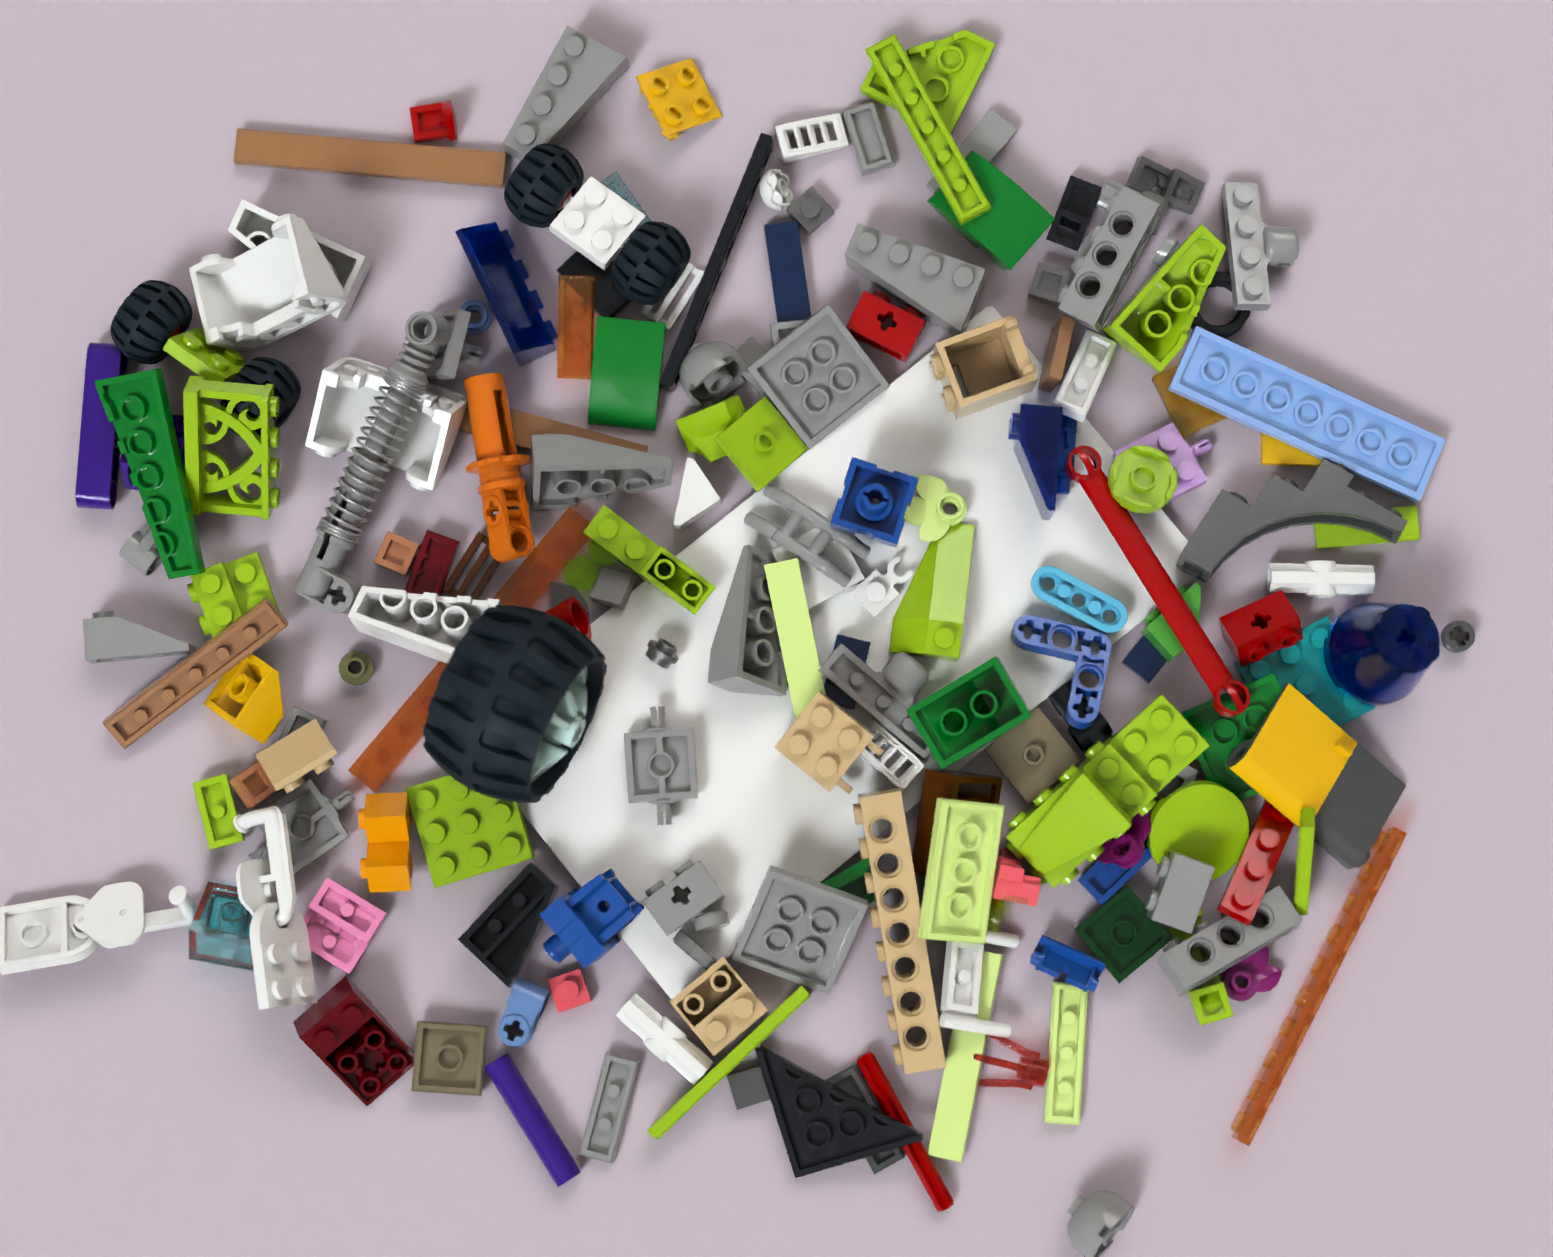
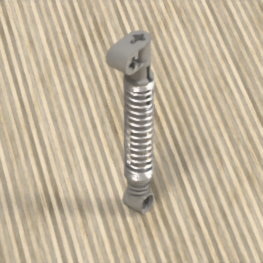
M419 311L412 314L406 321L405 339L409 342L408 344L403 343L402 348L405 349L404 352L399 351L398 355L402 357L401 360L396 359L395 363L389 364L386 373H384L385 376H383L384 382L390 387L379 386V391L385 397L375 396L374 400L381 407H369L370 412L377 417H364L365 421L372 427H360L361 432L367 437H356L357 443L362 447L355 446L351 448L354 455L347 458L349 466L342 468L345 475L338 478L340 487L333 488L336 496L329 498L332 505L331 507L324 508L327 516L321 517L319 524H317V539L297 581L294 592L331 612L349 614L361 587L364 586L361 582L342 573L340 570L349 550L355 548L360 539V532H363L360 528L361 523L368 522L364 516L366 512H372L368 508L370 503L377 502L373 496L375 492H381L377 488L380 481L386 482L382 478L384 471L390 472L386 468L388 463L384 459L394 462V459L386 456L388 449L399 452L397 448L390 445L393 439L403 442V439L396 436L395 433L397 429L405 432L408 431L407 428L399 425L402 418L409 422L412 421L404 413L407 408L414 412L417 411L416 408L408 404L411 398L419 402L422 401L421 398L413 394L423 396L425 389H427L429 382L427 380L428 372L425 371V368L430 369L432 366L428 363L429 360L434 361L435 359L432 353H437L439 348L446 345L450 339V325L442 316ZM431 323L432 331L429 337L426 338L424 330L427 324ZM332 589L343 590V595H330Z

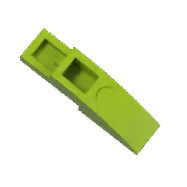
M603 505L583 532L585 536L607 551L619 563L694 615L716 588L661 545L658 546L605 505Z

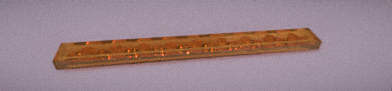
M569 507L492 599H500L503 605L532 608L549 588L551 582H554L589 540L583 532L590 523ZM439 661L348 770L374 793H377L424 737L423 730L428 716V707L437 688L438 680L447 663Z
M1391 827L1386 832L1381 831L1372 847L1376 852L1371 862H1366L1361 867L1357 876L1360 884L1355 894L1350 892L1342 905L1341 911L1345 912L1340 924L1334 923L1329 930L1325 940L1329 945L1323 956L1319 954L1315 958L1310 969L1313 977L1308 987L1303 985L1294 1000V1004L1298 1007L1293 1017L1287 1016L1278 1032V1035L1282 1038L1277 1048H1271L1263 1061L1262 1066L1266 1070L1261 1080L1255 1079L1249 1088L1247 1098L1251 1100L1245 1111L1239 1110L1232 1122L1231 1129L1234 1130L1232 1138L1250 1146L1407 835L1406 832L1396 827Z

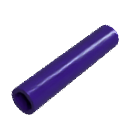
M506 1053L485 1066L484 1069L557 1187L581 1173V1170L509 1054Z

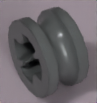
M1465 621L1451 622L1441 632L1442 645L1450 652L1459 653L1465 651L1475 641L1474 629ZM1454 627H1457L1460 633L1466 634V639L1461 641L1462 646H1457L1456 640H1450V634L1455 632Z

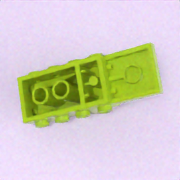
M1160 693L1112 738L1109 737L1103 744L1099 740L1092 745L1084 754L1087 758L1077 767L1074 764L1069 766L1058 777L1061 782L1052 790L1047 787L1040 792L1033 800L1035 805L1027 813H1024L1022 810L1007 823L1010 828L1006 834V838L1009 840L1006 845L1018 859L1024 856L1033 866L1030 871L1035 877L1041 878L1040 883L1044 885L1048 882L1055 888L1061 882L1065 886L1077 876L1079 871L1076 868L1086 859L1090 863L1094 861L1105 850L1102 845L1113 837L1118 839L1132 826V818L1137 813L1143 816L1150 811L1157 803L1154 798L1158 795V792L1210 745L1175 706Z

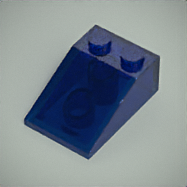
M1020 404L1018 412L1012 413L1011 419H1009L1008 439L1014 440L1013 450L1042 520H1050L1055 511L1063 407Z

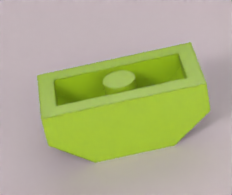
M736 394L677 419L675 422L688 452L698 453L708 461L713 462L727 456L714 438L746 411L739 394Z

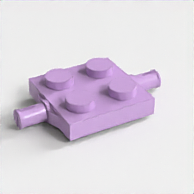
M1171 423L1116 450L1113 458L1115 459L1122 451L1136 445L1152 446L1164 452L1169 457V462L1173 468L1175 467L1178 474L1177 489L1169 501L1171 502L1205 485L1208 479L1199 466L1197 457L1212 451L1213 446L1211 442L1208 444L1210 440L1207 437L1189 445L1184 441L1174 423Z

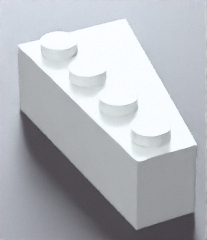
M362 586L348 614V618L358 632L448 664L452 652L475 619H479L489 607L503 604L500 599L488 598L486 601L472 599L470 596L457 595V598L438 596L437 593L430 592L414 594L407 593L406 590Z

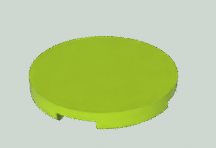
M1204 780L1187 782L1185 786L1176 789L1165 799L1161 798L1150 815L1151 832L1146 838V842L1157 865H1159L1162 856L1167 857L1169 851L1172 850L1214 866L1215 869L1211 878L1213 880L1230 870L1238 861L1249 837L1248 815L1241 801L1226 787Z

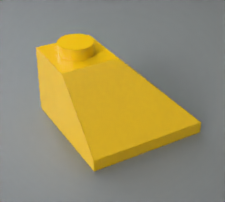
M250 654L220 678L203 704L237 729L265 745L269 737L277 730L278 724L284 716L279 672L254 654Z

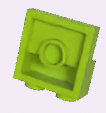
M258 552L226 564L221 562L205 568L206 572L191 575L192 583L187 584V589L193 603L200 602L204 615L199 616V622L206 636L211 634L214 637L266 596L280 612Z

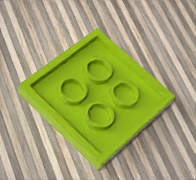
M450 775L405 788L406 792H408L409 803L434 888L535 858L519 802L504 801L482 795L467 788Z

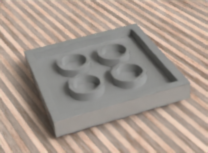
M828 304L824 305L746 367L808 449H811L890 387L889 383Z
M770 865L734 947L732 960L830 994L868 908V900Z

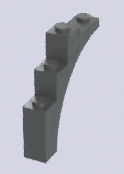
M1323 459L1304 491L1299 489L1293 480L1287 477H1278L1275 474L1271 476L1253 506L1249 505L1247 500L1240 494L1235 492L1228 493L1222 489L1181 552L1176 567L1206 584L1221 564L1240 548L1266 534L1288 527L1312 524L1346 526L1370 532L1396 544L1408 521L1403 519L1402 515L1395 509L1390 507L1384 508L1373 502L1367 493L1349 488L1354 475L1349 473V470L1344 465L1331 463Z

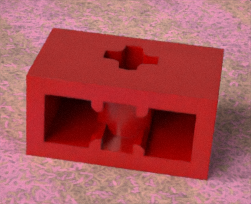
M864 291L846 325L847 330L855 339L907 363L924 329L925 320L920 318L921 313L908 306H903L901 309L890 304L891 299L880 292L873 291L870 294ZM887 318L893 320V327L889 326L886 331L882 330L881 322H885Z
M1282 590L1219 618L1223 639L1240 667L1251 662L1260 661L1266 655L1282 648L1291 647L1297 641L1303 639L1300 618Z

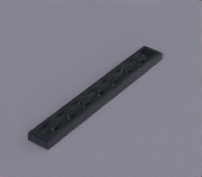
M762 132L759 136L660 379V388L672 393L676 388L680 378L681 364L688 350L693 346L772 152V136Z

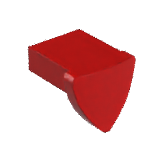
M450 100L409 107L416 144L448 138L449 141L457 140L456 116Z

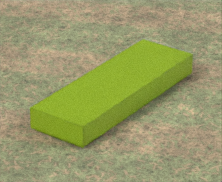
M1417 505L1392 507L1402 515L1403 519L1408 521L1396 543L1420 540ZM1313 524L1316 550L1391 543L1370 532L1346 526Z
M1302 807V810H1300L1293 906L1300 915L1308 914L1315 833V808Z

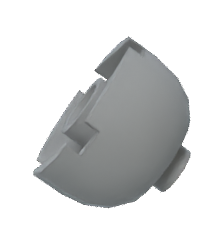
M700 342L688 350L679 371L680 383L694 406L703 408L705 405L702 402L712 400L715 404L733 395L745 382L741 373L744 370L749 373L746 369L748 363L735 347L725 342Z
M1096 1191L1087 1198L1081 1195L1078 1196L1068 1209V1213L1072 1215L1068 1223V1236L1072 1245L1084 1257H1100L1114 1242L1112 1239L1118 1230L1124 1229L1135 1208L1123 1197L1111 1191Z

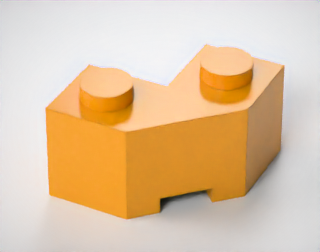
M408 792L366 794L365 807L359 809L358 812L360 830H366L368 842L366 858H361L360 860L361 878L368 880L370 893L410 891L413 878V853L410 851L409 833L412 831V817Z

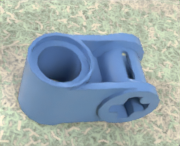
M519 977L516 979L498 1028L499 1038L503 1043L508 1046L521 1047L530 1041L537 1022L546 1007L551 992L550 989ZM519 1021V1028L524 1031L522 1037L516 1036L514 1041H512V1034L507 1031L508 1026H515Z

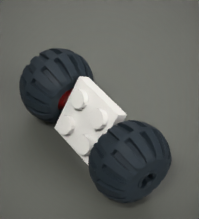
M539 144L532 148L514 169L504 190V200L512 214L520 222L531 227H549L550 232L603 270L616 257L611 268V278L616 288L626 299L642 305H654L661 301L676 284L690 259V247L680 231L664 222L648 221L644 223L645 214L592 176L582 186L584 172L578 160L567 149L553 144Z

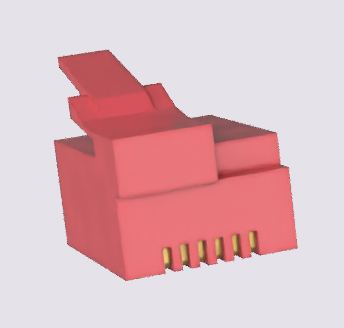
M1000 848L1001 856L997 857L998 867L995 871L992 898L1037 906L1041 878L1025 874V869L1021 867V860H1017L1010 849Z

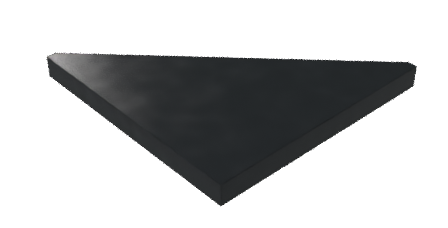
M763 1046L755 1048L795 1178L924 1140L923 1133L767 1048Z

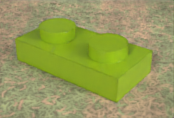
M228 774L192 783L210 850L246 841L244 833L239 832L233 823L234 817L239 813Z

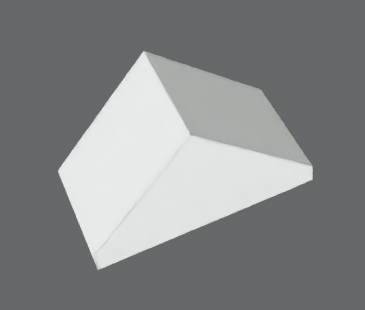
M688 457L673 523L674 529L678 530L684 529L721 504L720 497L696 461Z

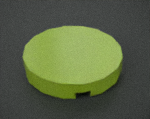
M1136 445L1122 451L1116 456L1108 471V486L1113 498L1122 507L1135 513L1148 514L1159 511L1169 503L1177 489L1178 474L1175 467L1173 468L1169 462V457L1164 452L1145 445Z

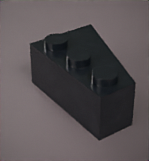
M530 862L458 940L508 988L513 987L542 925L543 919L539 914L551 905L559 886L534 863Z

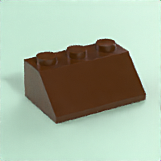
M925 769L912 854L915 873L926 876L937 797L999 804L1003 778L949 769Z

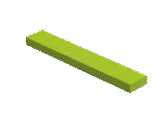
M894 34L865 49L866 56L960 225L990 211V203L897 36Z
M802 985L794 991L647 1130L656 1140L663 1136L810 997V993Z

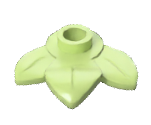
M930 475L916 476V478H919L916 486L918 496L912 498L910 507L907 506L903 519L907 523L920 526V541H937L946 535L950 526L958 525L964 520L967 514V504L961 495L950 492L942 479ZM947 505H952L956 508V512L948 515L944 512L943 508Z

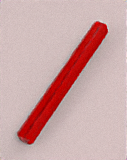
M867 1052L858 1057L857 1064L883 1112L914 1128L874 1053ZM919 1141L902 1146L937 1211L941 1212L950 1208L954 1201L923 1143Z

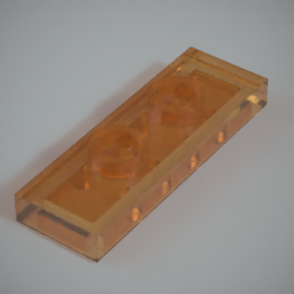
M559 275L557 378L591 379L594 350L595 276Z

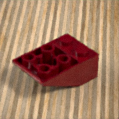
M347 976L324 994L317 1003H314L293 1021L299 1038L366 1106L371 1104L414 1065V1052Z

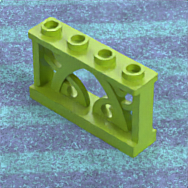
M190 375L183 390L185 478L193 514L200 515L201 512L256 516L269 520L273 508L278 509L280 504V488H275V478L278 479L280 473V458H275L274 449L279 446L280 428L274 427L273 417H278L280 399L278 396H274V384L255 385L204 380L202 376ZM205 398L229 400L227 407H224ZM240 401L254 402L260 409V416L258 418H251L247 413L250 406L243 408L239 415L233 412V409ZM218 420L222 422V426L217 432H211L206 427L207 422L213 423L215 427L218 424ZM229 427L240 435L253 452L245 462L232 471L220 454L206 449V444L215 443L222 439ZM261 428V437L255 430ZM208 463H216L223 475H220L219 469L215 472L209 471L206 465ZM260 464H261V474L258 473V472H255V470L259 467ZM239 483L240 488L244 492L251 494L252 491L248 485L252 483L257 484L260 487L261 495L257 499L244 498L237 492L235 485ZM227 489L229 496L209 495L207 493Z

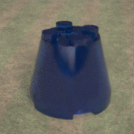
M1366 602L1349 608L1337 617L1329 631L1328 637L1324 640V662L1331 680L1338 689L1342 688L1351 697L1361 701L1360 704L1384 706L1403 699L1415 689L1433 661L1439 657L1440 639L1438 629L1426 608L1409 604Z

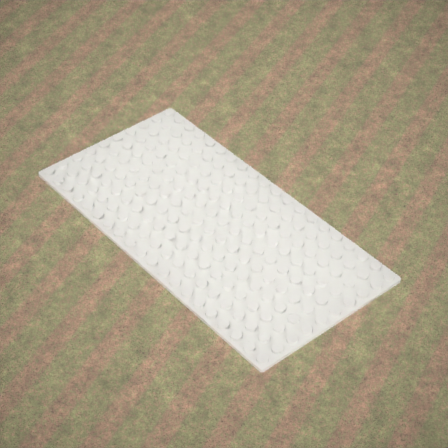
M988 306L970 320L966 332L1002 319V316L994 307ZM1028 348L1027 351L1032 364L1035 365L1038 381L1034 390L959 419L955 418L953 411L948 413L941 397V393H943L941 379L935 381L929 366V361H931L930 355L933 354L932 350L892 382L890 387L811 449L807 450L769 483L790 493L830 520L833 517L838 498H842L845 488L844 480L851 459L854 457L876 464L877 468L892 473L895 470L913 477L918 475L938 477L946 483L950 492L958 493L965 499L967 514L961 524L975 525L960 656L957 662L911 656L928 673V680L913 698L914 705L995 656L999 657L1031 711L1073 677L1075 662L1018 648L1011 638V631L1015 621L1024 615H1033L1096 630L1041 601L1033 594L1031 579L1034 573L1041 567L1054 566L1124 604L1128 614L1125 626L1114 634H1106L1112 645L1157 608L1080 483L1071 480L1068 495L1056 494V479L1053 473L1058 412L1051 408L1061 387L1057 385L1051 393L1038 389L1043 366ZM953 366L952 369L963 398L969 395L958 366ZM1086 418L1083 423L1077 421L1075 447L1084 445L1094 448L1101 457V469L1108 478V471L1114 461V451ZM1075 455L1074 470L1081 475H1088L1083 461L1078 455ZM764 488L759 492L756 491L675 556L716 587L695 615L644 581L630 593L623 610L612 607L590 624L591 641L605 656L604 663L607 665L603 682L604 687L595 709L596 712L578 751H576L563 776L555 783L554 788L536 803L519 802L523 815L581 887L611 868L615 872L616 878L632 897L644 906L641 913L618 934L672 999L706 971L704 967L674 943L673 938L680 930L717 961L722 957L727 959L734 950L769 866L773 865L821 882L860 850L858 839L864 838L863 825H856L853 804L859 803L857 794L896 788L864 757L859 755L841 777L842 780L853 788L851 793L848 794L837 784L829 792L774 748L775 745L795 722L788 681L786 695L783 696L730 692L708 683L710 650L743 546L751 545L773 555L772 551L781 546L746 525L744 518L747 513L753 512L781 529L792 514L786 508L764 496ZM915 489V492H914L913 497L918 496V493H917V490H916V489ZM877 498L870 500L871 504L877 505L879 503ZM947 505L943 508L944 512L948 515L956 512V508L952 505ZM1160 509L1148 514L1135 513L1128 510L1176 588L1179 589L1183 584L1187 585L1195 577L1176 567L1179 556L1188 540L1163 510ZM803 520L792 537L797 538L812 530L815 526ZM905 521L896 548L873 541L872 537L857 532L853 534L871 548L869 554L864 559L850 550L865 579L875 569L882 575H885L889 562L896 557H899L901 561L894 567V573L897 576H904L911 570L913 574L908 582L894 586L900 595L875 619L851 594L860 583L810 609L809 614L820 667L832 654L837 634L871 642L865 664L876 672L881 671L895 655V653H889L893 617L930 542L919 540L920 526H915ZM1051 579L1042 580L1041 585L1043 589L1050 591L1054 588V583ZM1074 595L1072 597V602L1075 606L1081 607L1084 605L1085 601L1081 595ZM1105 611L1103 619L1107 623H1113L1115 615L1111 611ZM1025 626L1022 631L1026 639H1030L1033 634L1029 626ZM1048 630L1043 631L1040 643L1045 644ZM1056 633L1052 636L1053 644L1059 648H1066L1071 645V641L1066 634ZM659 638H663L674 645L677 649L675 654L679 658L677 663L671 664L668 669H665L650 660L645 653L649 648L647 644L651 639L658 641ZM1078 638L1074 651H1079L1082 638ZM1092 642L1090 646L1091 654L1098 655L1100 651L1098 643ZM822 674L823 682L825 685L826 677ZM857 703L854 710L843 708L865 727L875 720ZM656 706L657 720H659L658 706H665V727L694 729L698 798L681 799L671 803L672 824L666 825L665 811H663L664 825H657V805L648 802L628 803L624 733L642 732L651 728L650 707ZM875 732L872 741L876 743L881 736ZM889 732L925 764V767L901 792L906 813L921 801L925 769L941 768L932 753L925 760H922ZM886 741L881 746L884 752L880 756L876 753L873 756L879 760L891 745ZM991 743L945 769L958 771ZM896 751L886 761L884 766L889 769L899 759L901 754ZM906 760L894 774L900 778L912 764ZM887 819L876 820L872 825V833L878 836L891 825L890 821ZM688 860H691L693 864L701 861L724 896L698 915L725 910L728 913L730 925L712 931L696 932L693 921L694 917L672 934L666 936L642 902L648 898L645 891L660 880L665 885L677 877L673 871ZM679 886L674 889L676 896L672 899L674 903L682 902L684 905L688 904L687 896L691 893V890L689 888L683 890Z

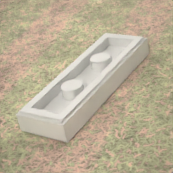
M1086 330L1052 405V410L1083 423L1118 342L1091 330Z

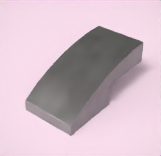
M1140 156L1135 162L1126 186L1138 192L1149 191L1158 194L1169 201V208L1193 214L1205 182L1177 168L1170 170L1144 156Z

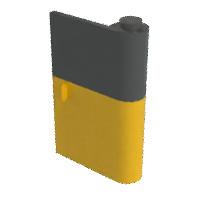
M1290 683L1284 684L1254 737L1238 744L1226 761V765L1230 770L1298 828L1302 807L1315 808L1314 842L1346 869L1360 868L1367 862L1372 845L1406 787L1400 779Z

